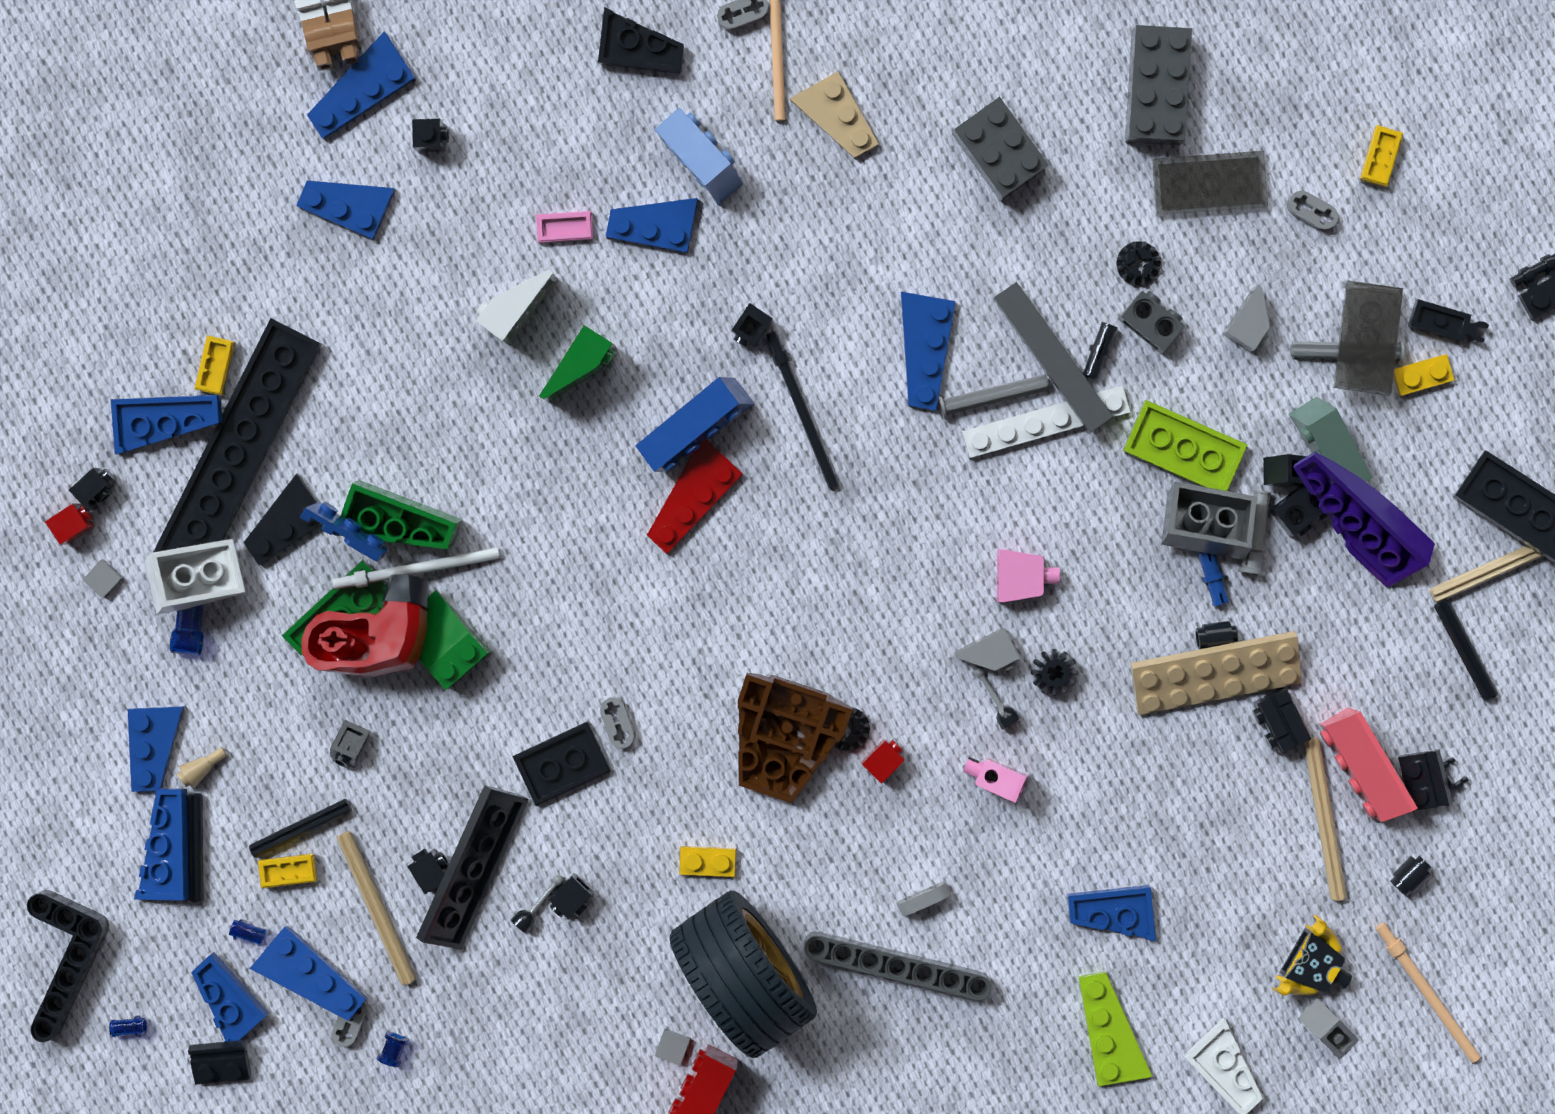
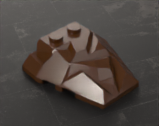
M746 673L738 698L739 786L792 803L811 779L817 767L828 757V753L834 745L844 736L853 708L842 701L833 699L829 693L775 675L767 677L761 674Z

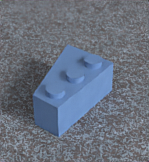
M679 107L654 130L677 159L694 175L696 181L701 186L703 185L710 193L713 200L719 206L743 185L732 166L735 161L725 149L720 152L715 147L718 144L716 139L709 131L703 133L698 128L701 124L691 112L686 115Z

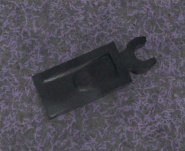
M1417 299L1413 306L1408 327L1458 342H1463L1467 335L1472 342L1482 343L1485 339L1476 335V329L1478 327L1487 329L1489 324L1483 321L1470 323L1471 314Z

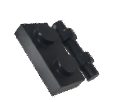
M1555 253L1540 258V262L1531 267H1523L1518 270L1517 275L1510 278V282L1515 288L1524 283L1527 291L1518 295L1531 320L1555 308ZM1546 271L1549 279L1537 285L1534 277Z

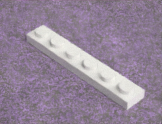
M1123 386L1097 393L1113 417L1130 412ZM1063 402L962 431L969 458L1074 429L1083 426V424L1068 403Z

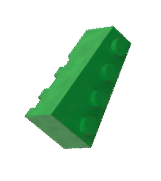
M361 480L351 484L340 515L344 519H353L361 525L360 530L367 535L374 534L385 542L408 543L448 549L454 545L463 520Z

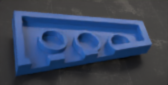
M221 394L110 399L115 455L223 422Z

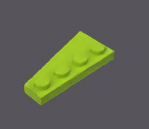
M1104 971L1078 976L1097 1086L1152 1077L1107 973Z

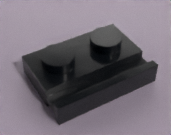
M1440 749L1405 754L1398 757L1404 785L1418 808L1416 810L1450 806L1453 803Z
M245 1040L189 1046L188 1055L191 1058L190 1064L195 1085L250 1080L251 1068L248 1053L245 1049Z

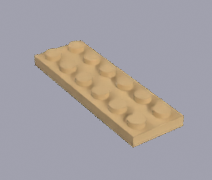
M1295 631L1130 663L1138 715L1302 683L1298 636Z

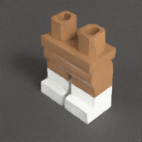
M295 0L307 50L315 60L320 71L334 67L332 55L340 53L344 64L359 62V49L362 48L353 0Z

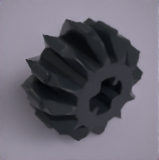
M1051 649V658L1048 657L1045 651H1042L1040 654L1044 662L1042 663L1037 659L1033 660V663L1040 667L1039 670H1030L1031 675H1040L1039 678L1033 681V684L1038 686L1044 682L1040 690L1044 694L1050 686L1052 696H1057V687H1060L1061 691L1066 694L1068 690L1064 684L1066 682L1072 686L1076 684L1074 680L1069 678V675H1078V670L1069 669V667L1076 663L1075 660L1070 659L1064 662L1068 656V653L1065 651L1060 654L1059 658L1057 649ZM1058 665L1060 667L1058 671L1061 672L1059 678L1054 676L1052 680L1049 679L1048 676L1051 674L1048 673V669L1050 667L1055 668Z

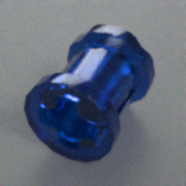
M386 1032L384 1036L386 1041L382 1053L378 1054L376 1059L385 1065L400 1067V1057L404 1045L408 1044L409 1039L394 1032Z

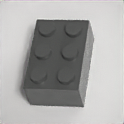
M1000 96L956 127L952 133L1000 202L1043 172L1048 166L1046 160Z
M1174 482L1167 494L1161 545L1244 560L1252 549L1257 497Z

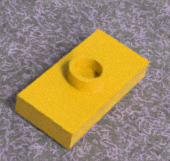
M1379 125L1374 127L1359 180L1385 188L1388 186L1403 132Z
M209 335L206 336L194 389L217 395L221 394V396L224 395L236 342Z
M314 853L258 860L261 888L316 882L318 880Z

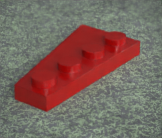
M707 439L699 444L700 448L691 455L647 533V536L666 554L673 549L743 475Z

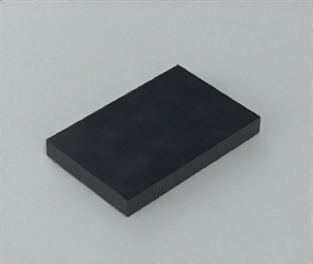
M588 721L512 756L535 806L611 772Z

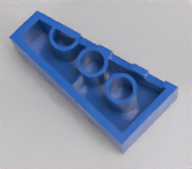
M718 377L635 446L654 472L665 471L668 473L679 465L678 461L681 458L694 453L700 448L699 444L715 436L723 427L755 403L736 378Z

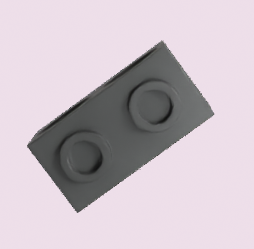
M1141 291L1118 319L1161 354L1165 352L1185 327L1181 322L1183 318L1172 309L1168 311L1159 304L1161 300L1152 292L1148 291L1145 293ZM1138 304H1144L1148 307L1149 315L1146 319L1137 316L1135 310ZM1159 322L1169 324L1170 334L1168 336H1162L1158 333L1157 326Z

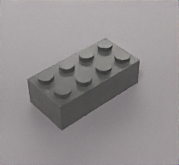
M1136 25L1132 30L1125 142L1181 145L1185 141L1192 28Z

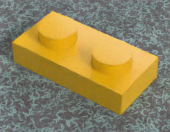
M1447 354L1391 370L1398 396L1454 381Z
M681 846L679 875L735 877L736 848Z

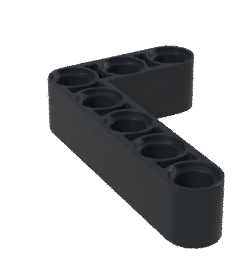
M43 890L31 896L27 902V911L34 918L72 935V938L31 1025V1035L38 1042H47L62 1031L109 929V922L104 915L51 890ZM40 897L44 898L47 901V910H43L42 908H40ZM65 909L72 912V922L64 918L63 913ZM89 921L97 924V934L89 930ZM78 946L86 950V959L81 958L77 954ZM66 971L73 973L75 976L74 983L67 981L65 977ZM54 996L62 999L63 1008H58L54 1004ZM43 1021L51 1025V1033L44 1031L42 1027Z

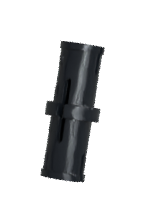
M1101 322L1094 344L1089 347L1090 355L1082 372L1084 376L1094 380H1099L1106 357H1110L1111 352L1109 349L1115 332L1118 327L1105 322Z

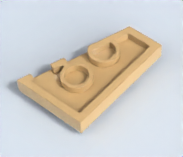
M838 71L790 98V101L796 107L801 109L854 159L879 145Z

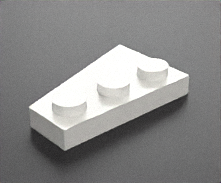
M1223 1017L1184 1057L1239 1114H1247L1263 1098Z

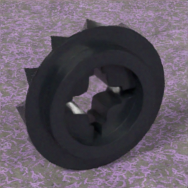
M1134 241L1124 246L1119 252L1116 261L1117 271L1120 277L1131 285H1146L1152 282L1161 269V257L1156 248L1146 241ZM1136 252L1140 259H1150V262L1143 265V275H1141L1138 267H1128L1129 264L1136 260Z
M852 707L850 719L853 718L852 727L860 733H850L845 740H843V736L834 745L839 750L853 751L863 746L869 737V721L865 714L857 708Z

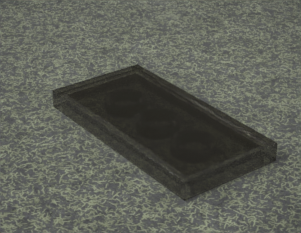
M1264 151L1152 159L1156 215L1268 207Z
M1347 280L1333 388L1385 396L1391 395L1403 288Z

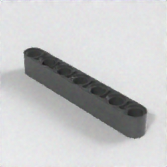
M811 932L804 940L805 954L814 961L973 1000H983L991 992V984L985 973L978 970L823 932ZM812 940L822 941L824 943L823 949L819 952L811 951L808 945ZM841 946H846L851 950V954L845 959L839 958L835 954L836 950ZM867 953H874L878 956V960L873 965H867L862 961L863 956ZM896 959H900L905 963L904 968L898 972H894L889 968L890 963ZM920 967H930L931 974L927 978L918 977L916 972ZM948 973H955L958 975V980L955 984L948 985L943 981L944 976ZM981 979L985 982V986L981 991H973L970 988L974 980Z

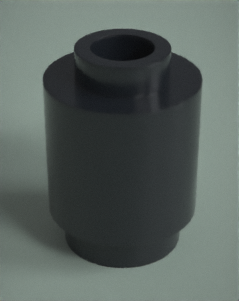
M1230 621L1202 624V627L1195 629L1198 649L1238 642L1237 628L1235 625L1231 626Z
M1410 856L1393 873L1394 877L1390 882L1407 897L1410 893L1414 894L1432 876L1429 872L1432 867L1422 857L1418 856L1415 859Z

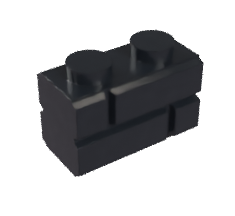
M1280 688L1253 702L1256 709L1252 710V713L1259 725L1264 724L1268 732L1264 737L1271 750L1276 749L1277 752L1282 754L1311 740L1287 689Z

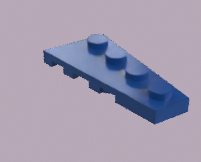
M384 31L362 54L359 62L354 63L307 116L321 138L325 139L416 80V78Z
M900 292L908 406L936 411L955 301Z
M187 788L157 789L150 819V825L152 826L150 837L146 839L144 850H147L144 865H141L139 877H141L140 886L135 892L134 900L184 901L189 899Z
M285 926L249 968L347 1021L351 1020L369 999L289 926Z

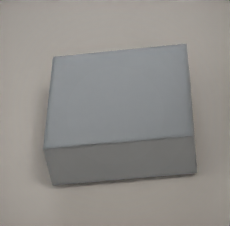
M101 559L82 580L100 597L106 598L121 582L123 577L104 559Z
M664 1028L655 1056L681 1066L690 1037Z

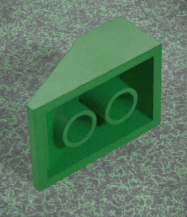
M583 325L539 397L550 402L602 371L604 366L609 368L617 356V353L614 351L616 346Z
M436 590L429 596L427 631L419 659L441 686L447 690L489 655L491 651Z

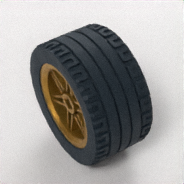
M736 891L726 892L672 930L670 934L671 948L685 978L718 1027L746 1056L751 1058L760 1057L816 1017L817 1007L814 998L795 963L766 921L740 893Z

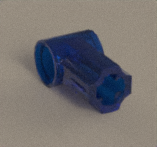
M204 604L177 611L176 625L170 637L171 653L193 656L201 655L203 644H200V642H203L204 639L203 632L201 631Z

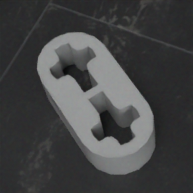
M735 0L727 3L718 10V23L724 30L733 31L758 22L766 17L768 2L767 0ZM756 1L757 4H763V7L760 8V14H755L754 11L745 13L744 10L751 8V2ZM728 10L732 14L738 12L742 14L734 18L733 24H729L728 20H722V18L726 17L725 12Z
M1297 191L1288 198L1287 209L1289 213L1316 229L1328 230L1334 227L1338 221L1337 210L1332 205L1309 192ZM1305 198L1304 204L1310 207L1311 210L1302 208L1298 211L1295 209L1297 204L1294 202V199ZM1314 211L1319 213L1328 211V217L1331 219V222L1327 221L1321 224V217L1315 214Z
M609 697L601 704V717L612 745L620 749L626 748L634 741V729L624 702L617 697ZM609 702H613L614 706H620L621 710L617 712L619 720L616 722L613 715L607 714L605 711L609 707ZM617 724L621 725L623 732H629L630 736L626 738V743H622L621 740H616L614 737L618 734Z
M940 882L899 900L897 905L902 916H907L948 898L950 893L945 882Z
M367 1001L360 1008L362 1012L358 1011L351 1020L347 1021L339 1016L337 1017L332 1030V1040L335 1044L347 1047L354 1043L368 1012L369 1006ZM349 1023L351 1025L348 1033L352 1037H347L346 1040L341 1039L342 1034L338 1030H343L346 1024Z

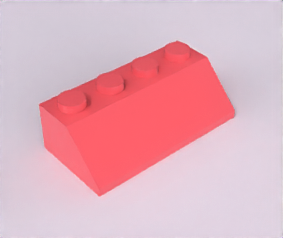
M1348 707L1320 723L1323 729L1320 732L1323 741L1328 747L1333 746L1337 753L1334 756L1336 763L1342 771L1346 769L1351 779L1348 780V783L1356 795L1359 793L1365 800L1362 806L1370 818L1375 817L1378 821L1384 822L1418 809L1361 711Z

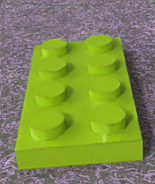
M1144 400L1122 451L1200 486L1227 491L1248 444L1148 400Z

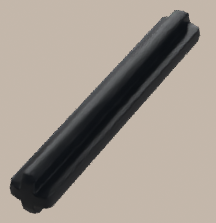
M1443 600L1436 603L1434 608L1482 699L1488 701L1495 698L1498 692L1450 601Z
M190 793L187 795L188 902L198 903L204 899L203 795L201 793Z
M343 799L250 844L249 850L254 858H258L352 811L351 805L347 799Z

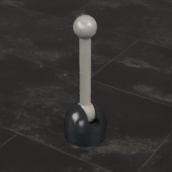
M976 667L974 675L980 678L999 708L996 719L1001 729L1003 730L1021 719L1014 708L1003 706L984 676V669Z
M555 875L553 883L530 910H520L510 921L522 932L528 934L534 926L533 914L557 886L563 884L564 878L561 875Z

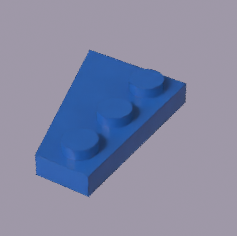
M307 180L296 206L374 240L396 189Z
M698 198L611 209L605 237L688 253Z
M318 502L308 506L300 515V518L307 522L311 518L320 522L322 531L329 535L344 536V542L348 546L376 562L383 559L389 550L383 546L384 541L374 534L367 535L360 530L361 525L351 518L344 519L337 514L338 510L327 502H323V504Z
M1149 885L1067 894L1069 921L1071 924L1099 930L1105 929L1119 932L1123 935H1134L1156 941L1152 895Z
M215 952L210 954L191 972L204 1002L209 1004L214 1015L213 1021L216 1028H220L225 1039L224 1042L240 1040L269 1014Z

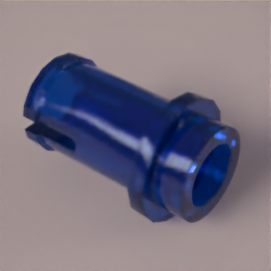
M234 919L229 931V935L233 936V940L239 938L258 944V946L262 945L267 929L244 923V919L239 921Z
M140 1015L135 1016L134 1019H114L110 1021L109 1032L112 1038L135 1035L138 1038L146 1034L147 1021L146 1018H141Z

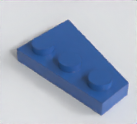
M185 706L127 709L131 792L156 791L162 788L173 743L177 736L178 725Z

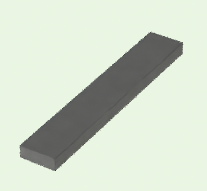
M1015 282L996 295L994 301L1088 433H1092L1111 420L1113 416L1019 284Z

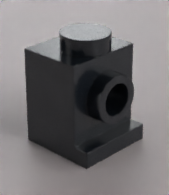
M749 303L731 330L736 335L733 340L746 349L749 345L755 348L772 323L773 318ZM747 324H754L756 331L752 334L747 333L745 330Z
M92 468L69 491L87 511H95L98 508L95 503H101L111 495L110 489L115 485L116 478L105 468L103 470L101 468Z

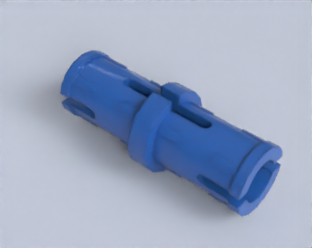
M1204 552L1197 553L1205 576L1202 579L1204 583H1207L1212 605L1218 606L1222 605V603L1230 602L1223 581L1225 575L1224 572L1220 571L1216 555Z

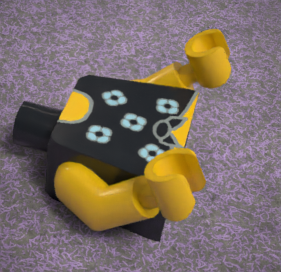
M1317 915L1313 916L1316 919L1313 926L1305 925L1303 932L1282 966L1280 973L1283 976H1276L1280 980V985L1277 988L1272 987V990L1283 996L1288 994L1315 995L1319 991L1327 992L1332 983L1345 989L1351 982L1352 974L1341 969L1345 958L1340 955L1342 952L1340 942L1334 931Z

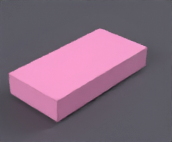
M591 211L536 215L538 243L594 240Z

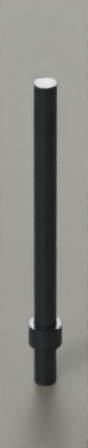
M770 332L766 334V337L774 354L771 357L775 367L778 366L827 486L831 488L839 485L790 367L789 361L791 359L787 350H783L777 332Z

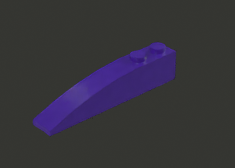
M1317 452L1294 464V470L1310 494L1315 495L1320 502L1319 507L1324 514L1327 513L1332 520V527L1335 532L1341 534L1346 542L1345 547L1349 553L1386 588L1430 564L1435 543L1397 506L1371 485L1338 463Z

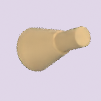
M220 747L207 757L204 756L178 766L180 772L177 775L185 787L191 785L195 788L213 768V765L224 759L227 754Z

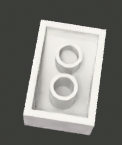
M547 270L493 297L489 303L484 301L476 312L478 318L475 321L509 345L558 278L551 271Z
M233 539L153 552L144 561L156 614L184 610L245 593Z

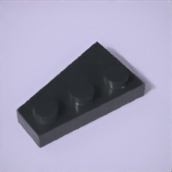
M604 7L598 64L681 74L684 44L657 31H652Z
M298 473L295 474L243 542L259 566L321 524L313 518L309 522L300 518L306 507L318 502Z

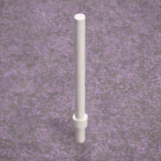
M498 548L372 572H365V570L354 572V575L335 578L332 581L334 590L352 586L362 588L367 587L368 583L388 580L390 575H415L500 559Z

